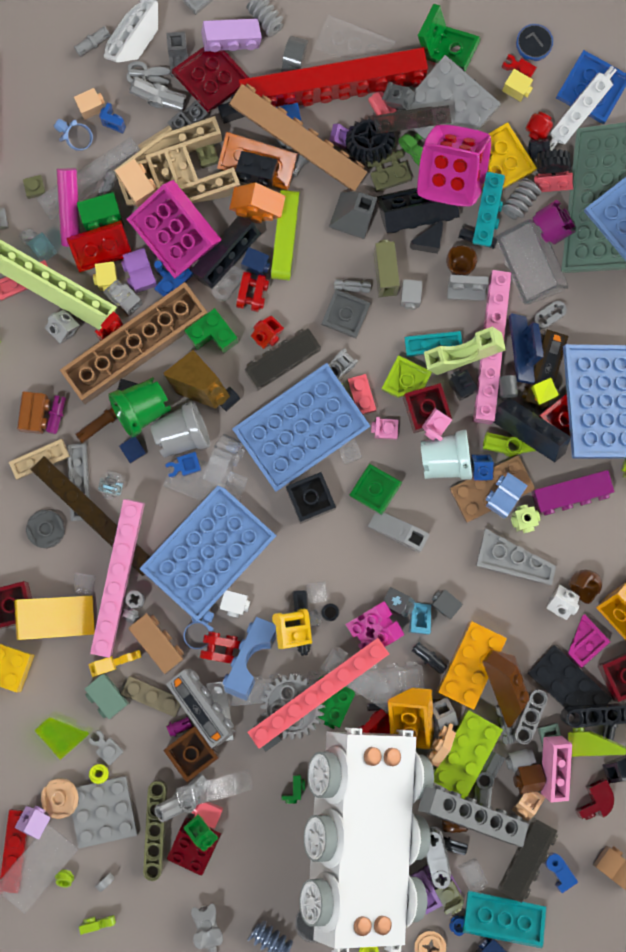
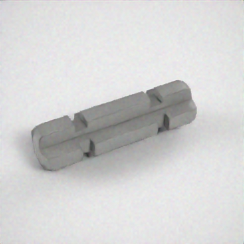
M112 170L106 173L105 180H103L97 197L111 193L114 181L117 179L115 172Z
M336 279L334 281V289L340 291L345 289V291L360 292L361 290L362 292L369 293L371 282L363 281V283H360V281Z
M498 706L496 707V713L499 715L500 728L503 729L501 733L504 735L502 736L504 744H512L515 741L514 736L511 734L512 728H507L501 709Z

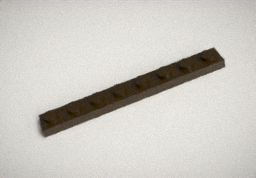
M43 456L30 470L113 548L118 525L55 465ZM136 543L132 567L144 576L145 574L140 568L150 556Z

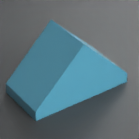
M414 603V609L410 614L409 632L429 635L431 633V605Z

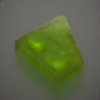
M51 717L34 730L60 760L90 735L87 731Z

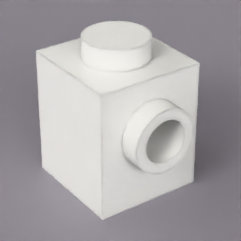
M226 590L220 609L228 611V616L238 618L239 614L243 615L244 612H248L250 601L247 600L248 596Z

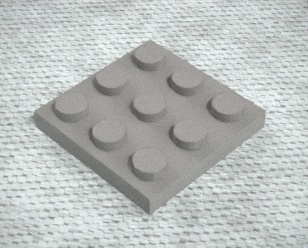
M127 776L109 779L102 784L91 783L76 787L79 799L78 806L72 816L78 848L138 835Z

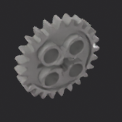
M290 674L289 680L286 675H282V681L276 678V685L269 683L271 690H264L268 696L261 698L262 701L266 702L265 705L260 706V708L266 710L261 716H267L268 718L276 712L277 705L283 707L297 697L299 691L304 692L315 683L309 685V678L302 681V675H298L295 679L294 674ZM288 687L293 691L290 699L285 695V690ZM320 704L302 717L298 726L293 724L284 730L283 738H287L290 734V738L293 740L297 734L300 739L303 738V732L306 735H310L309 728L316 730L317 728L314 723H321L318 716L324 715V713L320 712V708H324L325 705Z

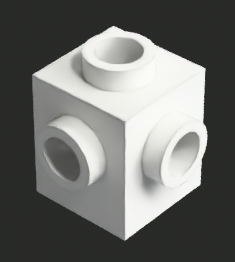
M559 585L550 597L547 609L567 620L571 614L575 615L580 605L577 603L580 596Z

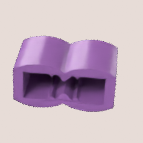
M144 248L123 255L124 261H121L124 272L128 271L130 278H127L129 287L135 290V293L157 286Z

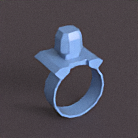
M61 119L55 122L54 128L58 132H63L59 139L60 142L66 140L68 146L76 151H82L91 145L93 134L86 125L77 124L76 120H73L68 125H66L67 122ZM82 126L88 131L90 142L86 148L78 149L70 143L68 132L71 127Z
M207 611L201 621L199 620L198 622L192 618L193 623L185 628L183 634L184 641L190 648L202 649L208 643L201 648L191 647L185 639L188 627L192 624L200 623L206 626L209 632L215 631L213 627L208 625L209 622H212L214 613Z

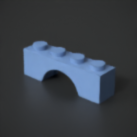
M258 617L255 618L254 622H250L246 640L242 639L239 646V655L233 658L231 663L232 670L230 674L227 673L223 680L226 693L246 701L255 684L254 677L247 669V663L255 652L262 649H271L277 636L276 625Z

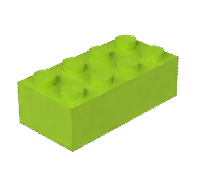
M465 709L458 722L459 725L454 730L456 735L450 752L441 764L433 769L434 782L449 791L461 794L463 799L471 791L503 731L500 727Z

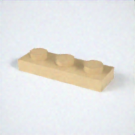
M63 439L10 461L9 464L16 480L32 474L33 472L30 469L43 456L52 464L69 458L70 455Z

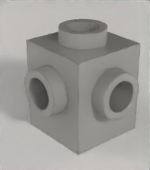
M62 310L58 313L54 312L48 317L45 329L61 344L72 338L80 325L65 310Z

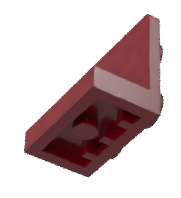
M185 817L167 860L202 876L222 833L211 829L218 836V839L212 846L202 851L194 844L184 830V827L192 820Z

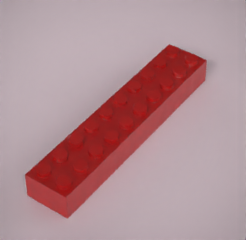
M423 47L240 79L239 86L249 84L256 90L255 93L258 96L264 95L272 101L271 105L275 108L298 103V106L308 107L318 102L329 103L335 99L347 100L352 96L364 97L370 93L381 91L384 93L389 82L405 87H418L427 76L428 65Z

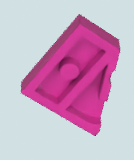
M585 614L581 618L568 655L580 668L584 667L610 643L609 639Z

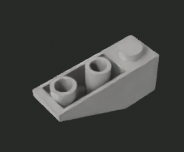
M375 512L368 525L369 528L417 553L422 551L430 535L386 513L380 515Z

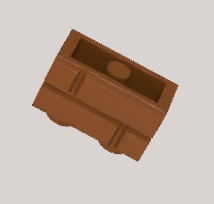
M22 392L17 427L20 432L43 434V430H46L48 419L45 418L46 411L50 409V399H48L46 394Z

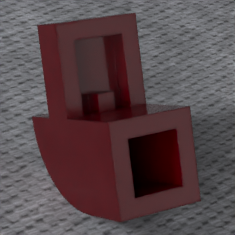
M602 778L586 786L592 802L575 809L579 818L589 820L596 816V812L604 818L612 811L614 794L608 781Z

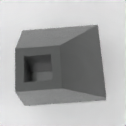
M341 192L329 228L364 239L376 207L377 198L361 192Z

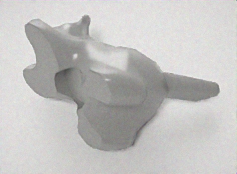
M213 903L209 906L203 905L199 910L193 907L191 915L197 927V932L193 937L195 947L198 949H208L209 952H217L216 946L222 944L223 934L216 924V906Z

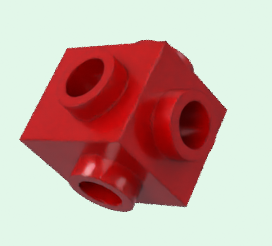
M271 315L255 324L251 337L263 349L269 345L273 347L280 340L278 336L284 330V327Z

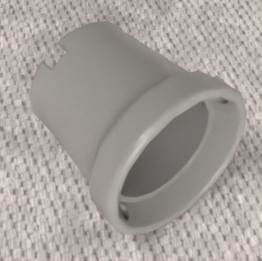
M192 400L184 403L182 408L153 421L152 425H150L156 445L164 448L159 450L164 458L193 449L203 450L210 447V439L198 407Z

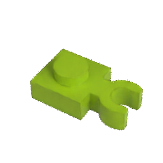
M112 915L102 919H95V916L84 919L83 923L79 926L80 935L114 926L116 923L115 916Z

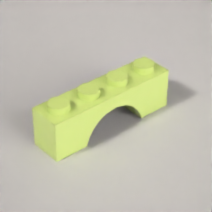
M492 326L476 332L475 337L467 343L448 347L439 346L425 351L424 356L427 370L439 375L500 353L506 349L502 332Z

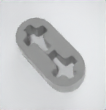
M561 301L553 302L535 315L533 323H538L540 330L548 328L566 314V305ZM555 307H560L562 309L560 311V314L557 312L554 315H552L551 313L554 311ZM539 316H540L541 318H544V317H546V316L549 317V318L545 321V325H544V323H539V322H538V320L540 319Z

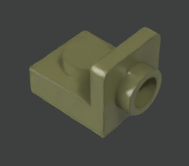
M453 879L450 880L447 888H435V892L444 906V913L446 915L449 913L453 915L462 910L464 899Z

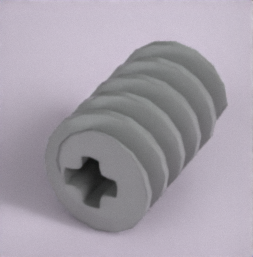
M251 0L246 6L248 12L253 15L254 19H258L259 25L262 26V29L266 31L269 37L277 34L283 28L284 24H281L283 17H277L279 12L277 10L273 11L274 6L273 4L269 5V0Z
M523 178V181L515 188L514 193L510 195V199L506 201V205H503V212L514 220H517V217L524 218L523 212L529 211L527 206L533 205L531 200H537L535 194L540 195L541 190L534 182Z

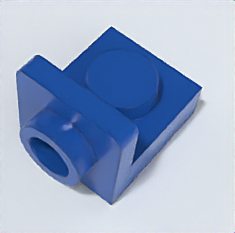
M107 103L106 107L101 109L99 115L102 125L123 134L126 128L123 118L117 114L112 115V104Z
M471 455L474 480H493L494 462L491 455Z

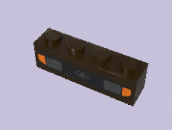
M548 329L544 334H541L543 358L533 367L535 382L528 384V387H524L521 398H524L522 404L531 407L535 406V408L545 410L548 407L549 401L541 405L538 404L531 387L549 378L555 384L564 354L563 346L567 344L568 335Z

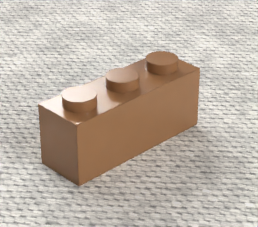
M146 613L128 629L162 672L167 674L184 660L182 657L184 652L178 645L174 647L170 641L172 637L166 630L162 631L159 628L160 622L153 614L150 616Z

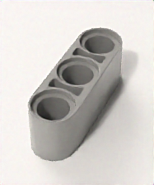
M533 689L529 691L530 700L520 713L512 732L514 740L518 743L528 744L534 736L548 699L546 693L542 690ZM535 693L541 695V701L538 704L533 701ZM528 711L534 713V719L531 722H528L525 718ZM522 729L527 732V737L524 740L518 738V732Z

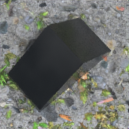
M440 220L413 239L409 247L412 250L438 254L443 221Z

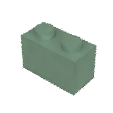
M106 673L100 675L85 688L87 692L85 696L91 703L95 702L98 705L99 709L97 710L104 719L106 717L112 719L130 704Z

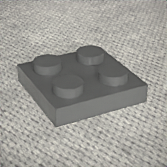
M335 289L321 325L356 339L371 303Z

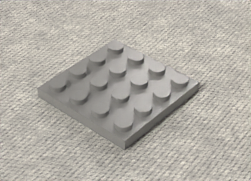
M445 55L415 89L414 101L409 110L398 109L397 112L400 119L425 140L436 125H454L480 130L501 106V103Z

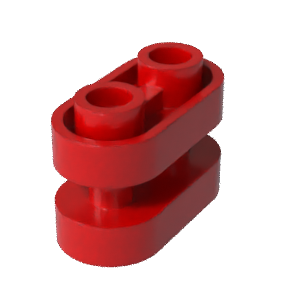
M244 271L236 308L244 309L245 304L252 305L251 311L259 312V309L264 308L265 298H262L263 292L268 290L269 280H266L264 275H258L257 280L251 279L252 273ZM249 286L255 287L253 298L247 297Z
M208 632V635L203 637V642L208 643L207 651L201 650L200 658L231 664L235 657L232 656L234 648L239 649L241 641H237L238 637L226 635L225 639L220 638V633ZM216 645L225 646V654L215 653Z

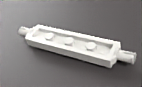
M610 66L605 74H596L550 131L552 137L550 151L558 143L566 144L613 86L610 78L617 71L613 69V66Z

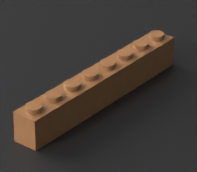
M242 84L230 101L229 106L351 191L357 189L367 174L363 164L358 161L352 162L348 159L350 156L346 152L335 150L333 148L334 144L327 139L322 141L318 138L319 134L311 128L309 130L305 129L302 126L303 122L295 117L293 119L286 115L288 112L280 106L275 108L271 105L272 101L264 95L258 96L255 93L256 90L249 84H246V86Z

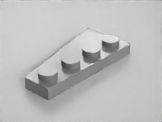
M488 529L484 530L476 563L477 567L552 585L556 569L555 565L527 552Z

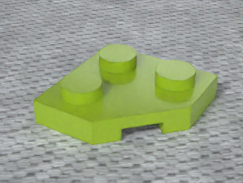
M398 355L381 390L397 398L403 397L405 393L425 388L432 372Z

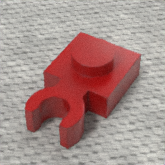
M508 54L507 60L511 64H506L505 62L502 64L504 70L513 71L516 69L529 78L533 76L537 69L536 66L522 58L517 62L515 57Z

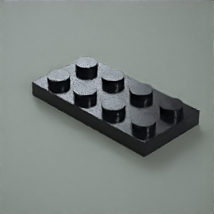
M555 645L527 673L564 708L608 704L612 700L607 693ZM593 711L588 714L589 720L594 716Z

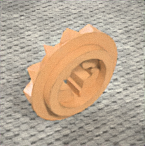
M425 931L418 935L414 943L415 952H428L427 948L422 945H429L431 939L433 946L437 948L435 950L432 949L431 952H446L445 940L435 931Z

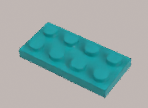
M468 891L463 933L542 949L544 944L546 906Z

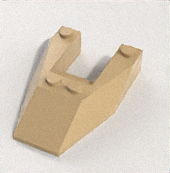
M215 116L160 135L115 169L117 170L135 159L138 164L142 163L147 171L145 174L147 179L151 178L157 187L155 192L163 184L174 180L192 203L231 196L234 188L240 186L234 167L198 179L191 162L190 152L207 145L222 142L221 132ZM118 179L127 206L135 205Z

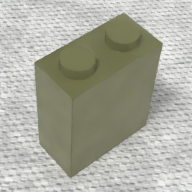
M380 240L378 243H375L373 253L378 298L397 296L400 284L395 242Z

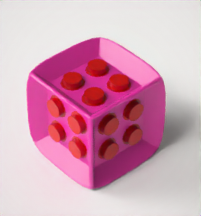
M436 125L433 127L425 139L421 154L417 183L418 195L431 201L465 207L474 205L482 192L488 169L491 136L479 130L454 125Z

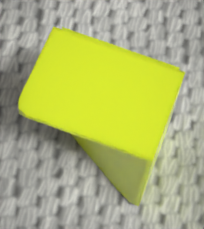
M551 378L531 387L539 405L559 396Z

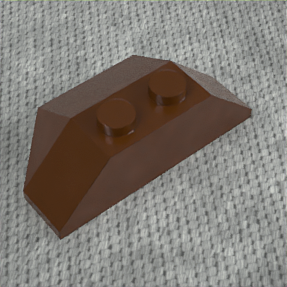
M490 650L482 662L507 728H511L530 700L529 693L515 656Z

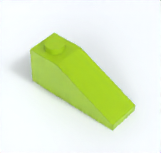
M585 727L573 728V731L568 732V741L572 743L571 757L626 755V746L592 731H585Z

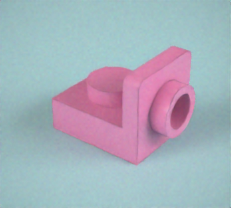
M435 408L422 426L426 431L425 435L433 441L435 439L442 441L443 437L441 435L452 419Z
M376 417L375 422L371 424V433H375L374 438L397 440L398 420Z

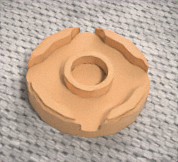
M59 778L51 780L42 790V808L51 818L62 819L69 817L78 806L79 797L77 789L68 779Z

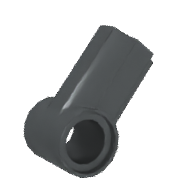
M507 375L499 377L500 385L497 397L504 401L507 398L518 396L516 376Z

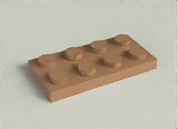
M519 456L493 467V480H474L472 477V480H466L450 488L466 523L492 511L486 507L488 502L485 499L491 490L493 492L496 491L498 488L496 483L501 475L506 476L507 473H510L528 485L521 496L535 490Z

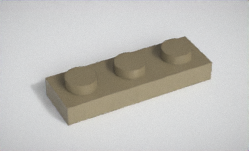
M131 676L128 677L121 693L126 697L173 717H176L181 706L173 694Z

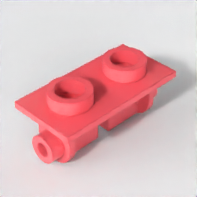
M569 171L556 173V176H552V173H539L535 176L534 182L541 192L573 190V173H569Z

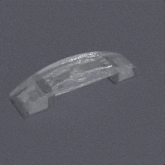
M247 769L208 781L176 788L179 807L194 806L253 789L250 770Z

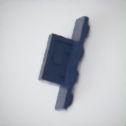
M511 313L509 315L516 378L518 382L533 384L535 382L533 365L543 358L544 353L539 324L532 322L528 326L526 316Z

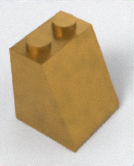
M194 350L190 351L163 373L177 394L212 408H217L219 405L224 404L230 397L220 379Z

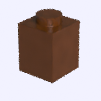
M541 764L519 767L515 776H513V782L515 787H518L520 794L543 790L546 779Z

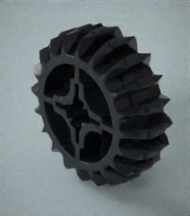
M368 117V120L361 118L360 123L355 121L354 126H350L346 134L345 143L347 151L352 158H356L358 162L362 160L364 165L367 161L373 164L374 161L380 163L381 158L386 160L387 155H391L392 150L395 148L396 136L389 123L384 124V119L379 121L377 117L374 120Z

